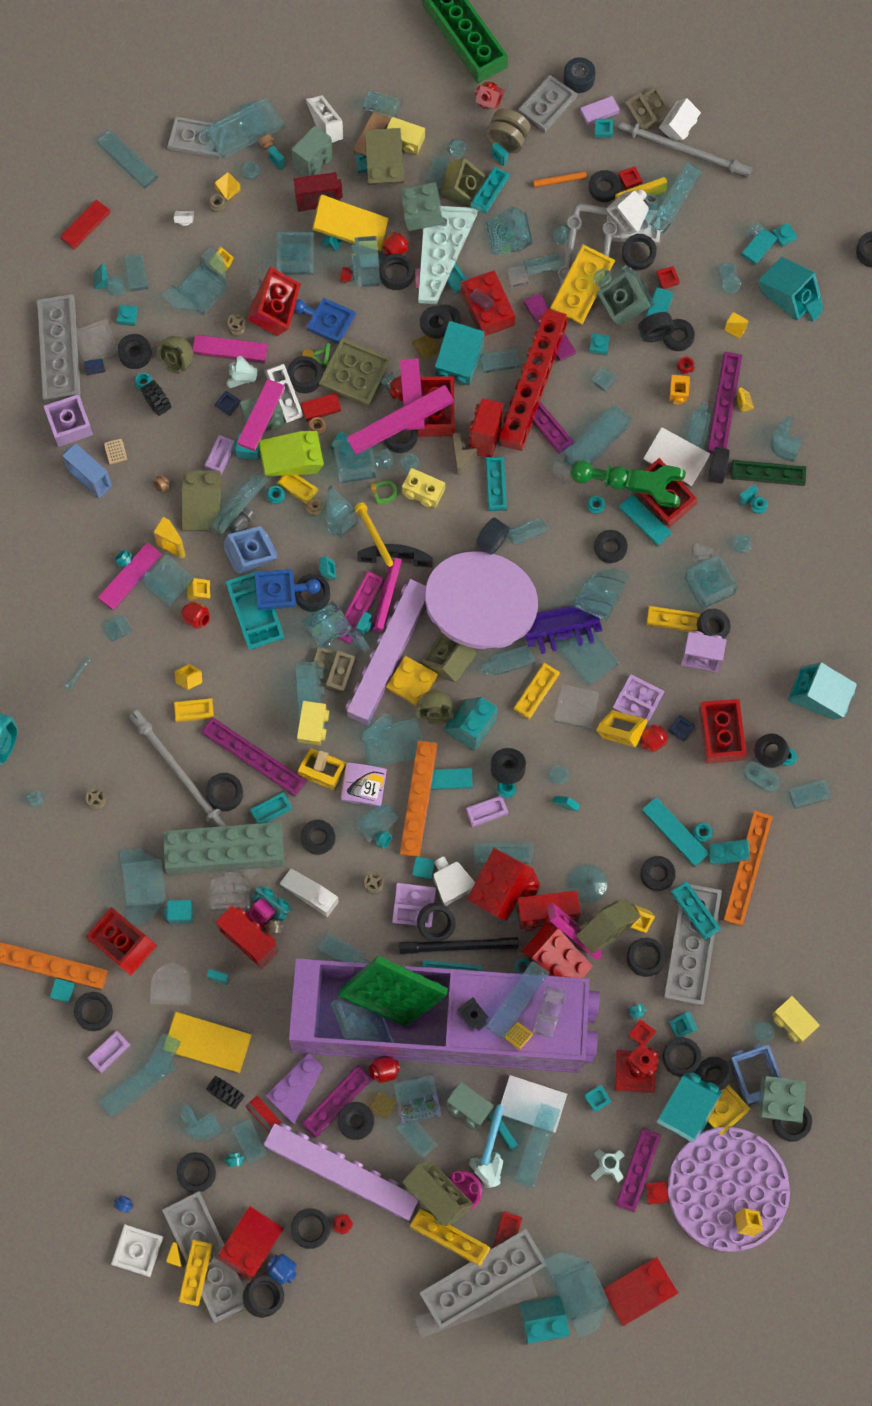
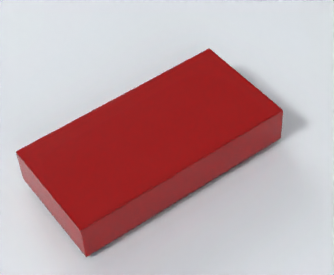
M336 393L301 403L306 422L315 417L321 418L341 412Z

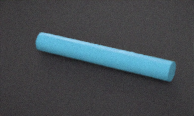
M496 1105L480 1163L488 1166L504 1110L502 1105Z

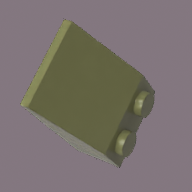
M401 129L365 130L368 185L404 183Z
M183 471L182 531L220 532L222 494L220 471Z

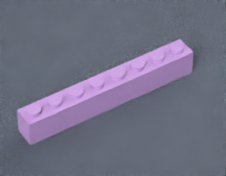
M411 579L408 585L404 584L401 591V600L396 601L393 607L395 612L392 617H388L385 624L387 629L385 633L380 634L377 641L379 644L377 649H373L369 658L371 662L362 671L361 676L363 679L361 683L357 682L353 691L355 695L353 699H349L345 707L347 717L369 725L386 690V686L426 606V585Z
M280 1123V1125L274 1124L263 1145L264 1148L408 1222L410 1221L420 1200L408 1193L407 1190L400 1188L398 1182L390 1178L388 1181L380 1178L382 1174L373 1169L369 1172L363 1169V1164L352 1160V1162L345 1160V1155L338 1151L332 1153L326 1150V1145L318 1141L316 1144L308 1141L309 1137L301 1132L295 1134L290 1131L291 1127Z

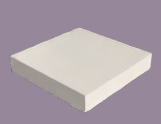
M124 1224L111 1265L151 1277L164 1237Z

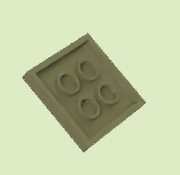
M341 338L319 382V387L369 407L392 362V358Z

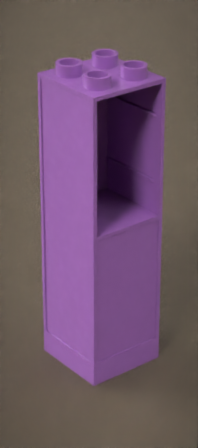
M296 959L289 1031V1042L293 1053L373 1059L382 1056H392L394 1060L575 1073L581 1072L585 1062L593 1063L594 1056H596L597 1032L587 1031V1022L595 1023V1018L598 1016L599 991H589L590 979L403 966L407 970L421 974L423 977L448 988L447 995L406 1028L337 996L338 990L362 970L367 963ZM472 997H474L489 1017L486 1021L488 1023L487 1026L479 1032L477 1029L471 1032L457 1014V1009ZM472 1012L470 1016L475 1019L478 1017V1014ZM517 1022L533 1033V1036L520 1051L504 1038Z

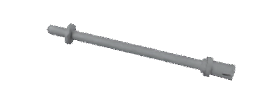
M623 122L618 124L619 129L632 133V138H635L636 135L727 167L732 174L735 172L749 178L753 170L752 166L740 163L737 159L729 161L640 129L639 123L635 127Z
M139 710L133 712L135 715L131 713L129 718L138 728L139 734L147 736L208 814L206 821L212 820L217 827L226 826L218 816L221 810H214L153 733L152 724L146 721Z

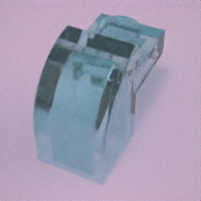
M786 416L784 423L780 422L778 430H773L770 446L779 458L794 462L802 439L788 435L793 418Z
M188 1103L181 1107L183 1113L180 1115L186 1125L190 1123V1126L186 1127L184 1131L193 1140L206 1142L223 1133L213 1113L197 1120Z

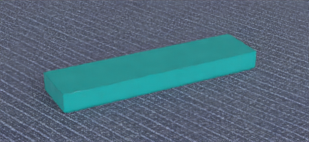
M657 797L642 809V812L694 867L710 854Z

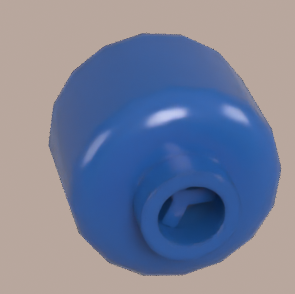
M275 1254L266 1266L268 1269L267 1275L274 1278L280 1285H283L286 1281L290 1284L297 1275L295 1272L297 1265L285 1254H280L279 1256Z

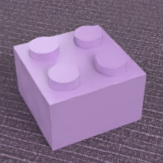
M79 394L44 406L58 447L93 435Z
M699 631L689 632L684 645L681 666L718 673L723 662L727 639H722L719 635L707 636Z

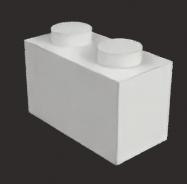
M688 98L678 100L659 128L670 140L682 141L688 136L690 128L696 124L701 112Z

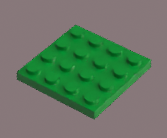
M376 956L338 990L337 996L407 1028L447 995L448 988L423 977L421 974L407 970L401 965L392 963L384 957Z

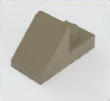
M454 433L452 443L457 475H461L477 456V448L465 450L464 439H461L460 433Z

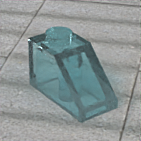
M386 803L371 810L357 821V829L368 842H371L380 831L383 832L398 820L399 817Z

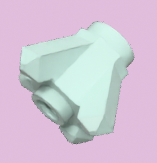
M238 356L236 362L230 363L229 375L231 379L227 380L226 384L228 387L233 388L245 383L255 382L257 368H253V365H250L242 356Z
M600 1149L594 1153L599 1160V1168L591 1175L595 1181L603 1174L612 1175L617 1182L624 1178L619 1170V1160L624 1157L620 1150L615 1154L604 1153Z
M497 1152L491 1153L488 1166L480 1164L482 1158L470 1159V1167L482 1180L485 1188L495 1187L501 1183L500 1174L503 1160Z

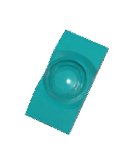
M255 572L225 581L248 650L285 639L275 609L258 610Z

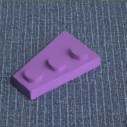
M310 1053L266 1095L293 1125H295L306 1100L323 1070V1066Z

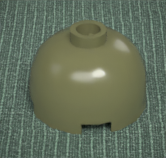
M170 336L161 341L157 346L159 360H164L169 366L167 369L173 373L180 374L193 361L194 353L191 344L180 336Z
M432 689L422 694L418 699L416 717L419 720L422 718L427 719L430 724L447 723V719L454 718V703L448 694L439 689Z

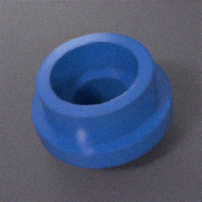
M120 1195L119 1198H114L115 1204L113 1207L119 1211L129 1213V1210L134 1206L131 1203V1199L126 1196Z

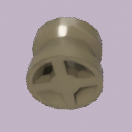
M236 313L228 317L229 333L233 336L243 335L246 331L244 317Z
M91 788L87 791L85 799L91 809L100 810L106 805V796L101 789Z
M377 872L368 873L364 878L365 890L374 895L381 892L383 889L382 876Z

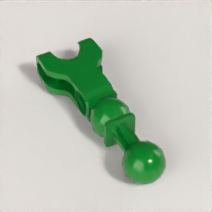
M579 460L572 465L570 475L575 482L580 484L587 483L591 479L605 481L606 487L610 485L616 490L626 488L628 491L648 494L660 506L678 507L680 505L679 497L667 492L665 488L671 481H682L685 478L686 471L669 465L662 466L655 472L629 469L628 471L624 467L617 466L611 468L610 465H608L607 470L593 468L585 460Z

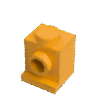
M671 376L669 401H673V404L683 405L684 402H688L690 376Z

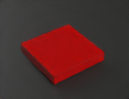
M616 1050L614 1091L655 1093L656 1071L651 1076L647 1074L644 1078L641 1075L637 1076L630 1069L631 1065L626 1061L634 1051Z

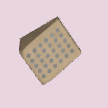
M122 439L104 443L110 465L128 460Z

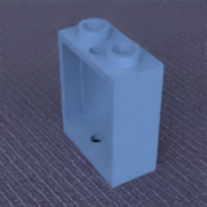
M75 443L64 451L63 459L67 471L95 496L100 498L112 487L108 471Z
M762 1043L751 1047L752 1051L746 1053L744 1050L733 1053V1057L729 1060L743 1100L747 1105L759 1102L760 1091L749 1095L738 1062L763 1054L771 1076L782 1078L769 1045L763 1046Z

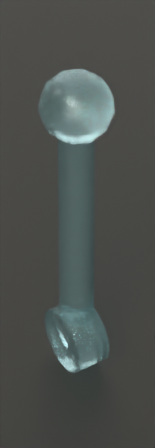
M90 657L84 659L83 665L73 679L65 684V688L68 691L73 689L74 682L87 664L92 662Z

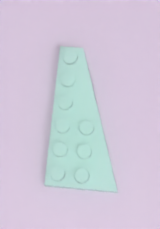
M441 206L444 224L423 228L418 303L437 304L479 210L467 207Z

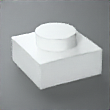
M175 211L174 223H179L182 226L193 223L194 211Z

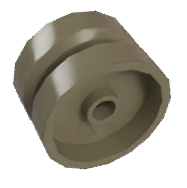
M504 108L498 109L494 113L491 124L485 132V137L491 145L497 142L508 153H518L530 131V124L523 115L516 111Z

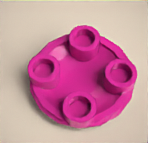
M466 1170L455 1171L450 1174L448 1178L474 1204L471 1209L475 1208L482 1196V1186L479 1179L473 1173Z

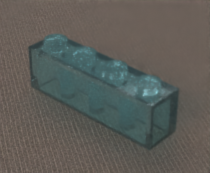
M688 161L686 162L649 224L662 233L666 232L702 173V170Z
M615 404L611 408L605 409L601 415L602 417L590 425V430L586 434L583 432L578 437L577 443L574 446L570 445L564 452V462L570 467L579 460H585L592 464L630 426L631 417Z
M319 661L296 663L299 723L303 701L321 703V697H325L324 685L320 686V678H324L323 667H319ZM324 723L323 729H327L326 723Z
M541 1103L514 1181L534 1188L560 1109Z

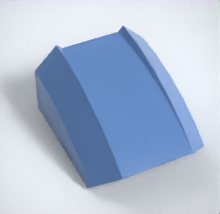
M262 526L228 534L224 540V551L234 571L238 574L265 565L277 558L275 547Z

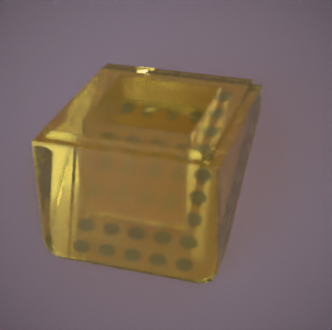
M426 335L412 342L423 360L438 353L436 342Z

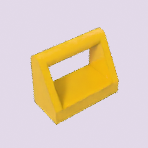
M163 517L153 532L157 546L179 558H184L186 554L182 539L170 520Z
M612 710L599 723L596 731L602 739L636 748L647 724V719ZM615 719L636 724L629 732L612 727Z
M310 748L299 767L298 775L334 791L346 762L328 755L326 762L339 767L334 777L307 767L311 758H317L319 752Z

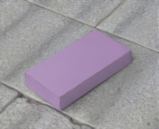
M613 96L580 108V112L588 126L595 123V119H606L619 114L620 109Z
M218 435L204 465V469L220 471L222 475L233 452L234 440Z
M501 796L465 808L472 827L509 814Z
M116 1030L87 1059L102 1073L131 1045Z

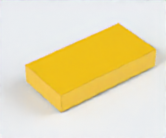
M282 475L277 482L278 486L305 504L318 492L317 487L298 475Z
M212 698L174 702L175 721L211 719L214 717Z

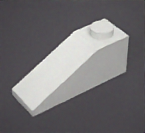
M323 95L306 99L316 126L331 137L332 143L342 140V119Z
M279 364L264 370L267 379L285 385L279 402L286 423L303 417L304 415L285 365Z
M290 869L280 882L282 887L327 918L339 903L336 895L293 869Z

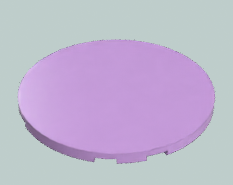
M464 552L445 559L432 571L425 589L427 612L432 622L441 629L445 636L471 648L486 649L497 647L498 649L511 645L512 642L524 637L528 633L537 615L538 597L528 575L512 561L496 554L491 555L488 552Z
M725 1127L714 1128L701 1133L693 1143L691 1141L687 1142L676 1155L668 1177L669 1204L681 1228L692 1239L703 1246L726 1252L750 1249L767 1240L782 1223L790 1200L788 1173L776 1150L760 1136L734 1127H729L727 1132L720 1135L719 1132ZM742 1208L760 1212L763 1230L754 1237L739 1234L737 1231L735 1214Z

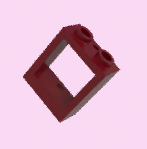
M336 172L293 178L298 212L317 209L321 195L338 201L343 198L341 178L337 179Z

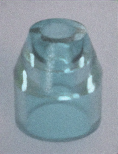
M32 791L28 794L27 800L31 807L39 808L44 804V797L39 791Z

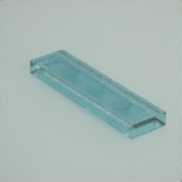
M111 130L97 140V143L144 189L158 179V175Z
M252 475L210 524L208 528L211 532L221 534L225 532L268 481L265 476Z
M532 961L487 1024L486 1029L503 1040L550 972Z
M163 1052L102 1099L100 1103L108 1114L114 1118L177 1067L167 1054Z

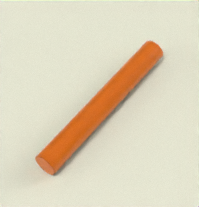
M586 171L533 180V186L535 188L585 179L587 175Z

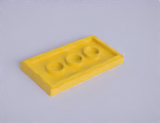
M321 195L312 230L380 252L388 218Z
M582 244L550 310L567 314V319L582 326L598 296L597 292L602 288L615 260Z
M175 1012L163 1051L240 1074L252 1034Z

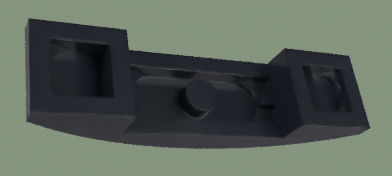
M384 544L391 558L414 559V566L432 568L433 557L419 549L406 545ZM375 545L358 551L357 561L376 563L377 556H382Z

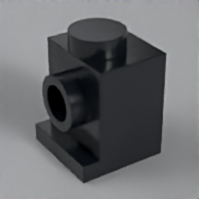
M474 997L457 1009L458 1016L471 1032H474L476 1029L479 1032L487 1026L488 1023L486 1021L489 1017ZM476 1012L478 1017L473 1019L470 1014Z

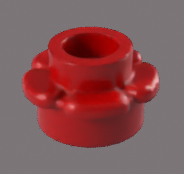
M350 266L348 268L342 267L340 281L345 282V284L352 279L353 270H350Z
M683 357L677 363V369L682 374L692 373L695 369V363L690 357Z
M347 1214L337 1215L333 1219V1229L337 1233L347 1234L353 1226V1222Z

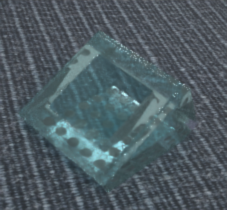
M117 615L104 625L111 642L132 632L125 616Z

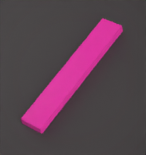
M444 385L347 437V440L357 455L454 403V399Z

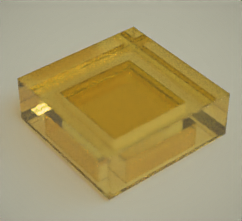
M378 1092L370 1109L372 1112L388 1120L397 1100Z

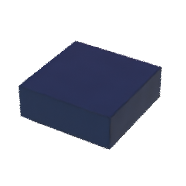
M101 358L84 362L87 375L106 372L103 359Z
M225 391L215 403V407L230 417L241 401L228 391Z
M679 715L668 732L684 742L695 728V725Z

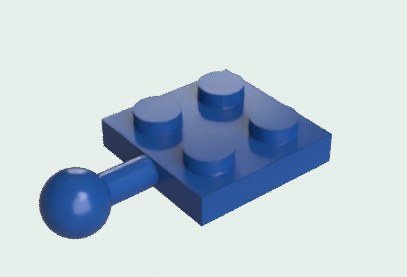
M326 298L321 300L316 310L306 306L305 302L301 299L296 300L294 312L297 314L305 313L312 316L307 325L308 331L339 344L341 338H344L356 316L355 311Z
M292 569L255 572L258 610L296 607L295 592L308 591L311 594H316L321 588L320 582L316 579H310L307 583L294 584Z

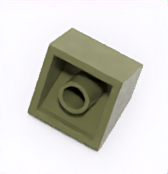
M465 158L450 161L440 193L451 202L471 206L472 200L488 176Z
M441 633L420 663L436 672L443 679L456 682L462 676L467 666L473 661L477 652L473 648L461 645Z

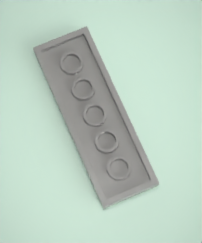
M73 294L37 300L43 400L47 403L63 400L77 394L81 397L75 298Z
M689 884L717 922L722 890ZM680 906L678 908L664 999L703 1006L715 934L704 941Z
M200 1191L163 1209L162 1211L186 1263L192 1240L213 1244L202 1298L214 1323L245 1309L242 1299L245 1288L238 1273L216 1259L224 1246V1242Z
M527 1229L491 1249L480 1267L470 1262L420 1292V1295L438 1327L442 1330L546 1267L547 1263Z

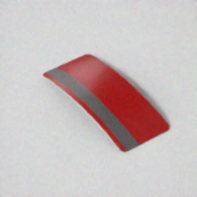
M258 1096L254 1097L246 1105V1108L268 1133H270L274 1124L280 1125L281 1121Z

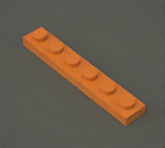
M418 741L400 849V855L420 857L438 746L434 742Z
M755 810L753 812L746 837L750 846V860L739 862L723 922L740 927L743 926L773 816Z
M0 942V964L103 990L108 974L106 969Z

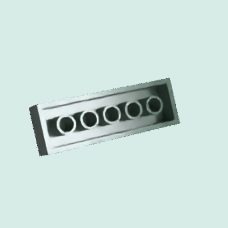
M282 823L164 831L165 870L168 875L284 867L285 853Z

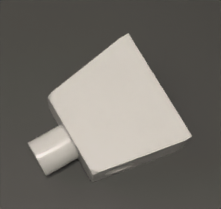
M638 189L637 192L634 190L624 192L606 208L625 234L638 232L649 211V207L643 201L647 194L641 189Z
M441 857L434 862L439 871L433 874V880L443 905L448 906L470 893L475 882L458 862L449 865L445 857Z

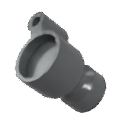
M243 507L240 514L234 515L225 526L231 533L246 530L247 522H251L255 515L249 508Z

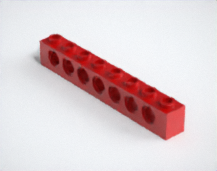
M545 309L544 315H541L539 318V329L534 332L533 346L528 349V360L522 366V376L516 382L515 396L512 395L510 399V410L504 416L505 424L498 433V439H500L501 446L523 451L568 324L567 314ZM544 345L548 346V347L545 348V349H541V348H540L541 346H544ZM538 361L542 362L539 365H535V363ZM530 378H536L534 381H529ZM525 394H531L529 397H523ZM519 410H524L521 414L517 413ZM514 426H518V427H519V428L516 429V430H511V428L514 427Z

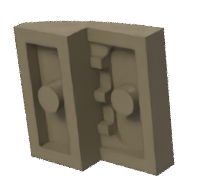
M657 86L643 95L640 92L626 101L627 106L643 130H648L662 124L671 110Z
M318 646L306 683L344 692L355 656Z

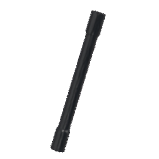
M518 937L441 942H399L400 954L482 949H518Z

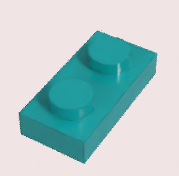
M748 839L709 844L710 863L712 865L750 860Z

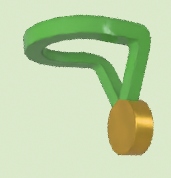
M326 342L325 348L316 352L306 349L303 351L302 356L312 357L325 368L329 358L330 343ZM326 352L323 362L316 357V355Z
M392 481L370 482L372 492L375 494L379 505L389 503L397 497L398 489ZM391 485L394 493L389 498L379 499L376 487Z

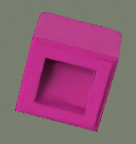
M261 898L253 904L247 916L251 920H255L262 928L274 915L275 910L264 898Z

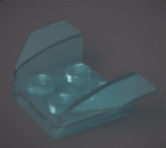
M211 246L199 257L201 264L178 288L172 285L162 295V298L174 308L195 310L203 315L227 291L224 257Z
M609 569L591 575L589 580H586L572 606L607 621L619 601L630 574L616 569Z
M139 848L121 850L119 852L123 873L127 920L134 926L146 925L166 900L162 861L153 858Z
M565 1252L545 1259L544 1261L562 1297L578 1337L581 1338L598 1330L609 1301L592 1263Z

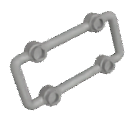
M578 204L574 207L572 216L567 220L569 235L564 264L558 271L560 287L570 270L576 231L581 228L582 223L579 217L580 211L608 215V222L603 225L605 239L602 254L609 257L612 237L616 235L617 225L605 207ZM607 276V278H606V280H605V282H604L602 288L605 287V286L608 284V280H609L608 276Z

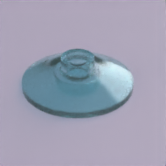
M588 864L581 865L570 874L568 888L569 891L577 890L580 902L593 903L601 899L605 894L607 879L603 871L598 867ZM590 879L592 884L586 885L584 881Z

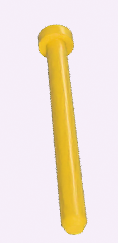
M363 502L358 503L354 507L355 513L361 516L387 566L391 567L393 560L367 514L368 508Z

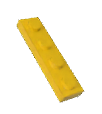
M422 1209L419 1210L410 1224V1228L479 1267L490 1251L489 1246L451 1225H440L436 1222L433 1215Z

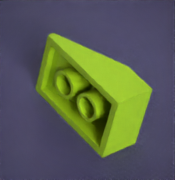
M299 431L263 439L259 442L264 476L318 474L324 465L317 431Z

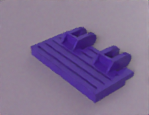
M594 601L537 613L535 621L525 635L528 647L535 646V639H537L540 653L544 654L546 651L544 643L547 642L550 643L553 652L557 651L554 635H556L559 641L573 638L572 632L574 631L578 646H582L583 639L581 635L586 634L591 644L594 643L591 628L593 627L595 633L603 630Z

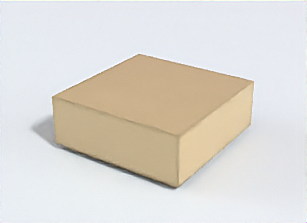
M325 751L318 752L313 767L315 770L324 771L329 753Z

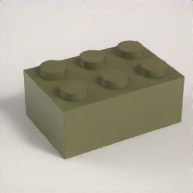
M627 899L620 902L616 900L611 905L608 904L603 909L597 910L592 915L594 918L591 921H586L580 927L581 931L576 936L593 954L615 942L641 915Z
M432 1161L418 1164L403 1181L407 1192L416 1196L420 1200V1205L425 1210H430L434 1215V1219L440 1225L448 1226L458 1223L474 1205Z

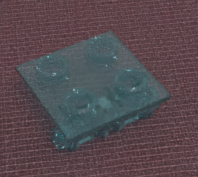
M166 554L151 573L148 571L144 575L145 580L143 583L171 607L194 577Z

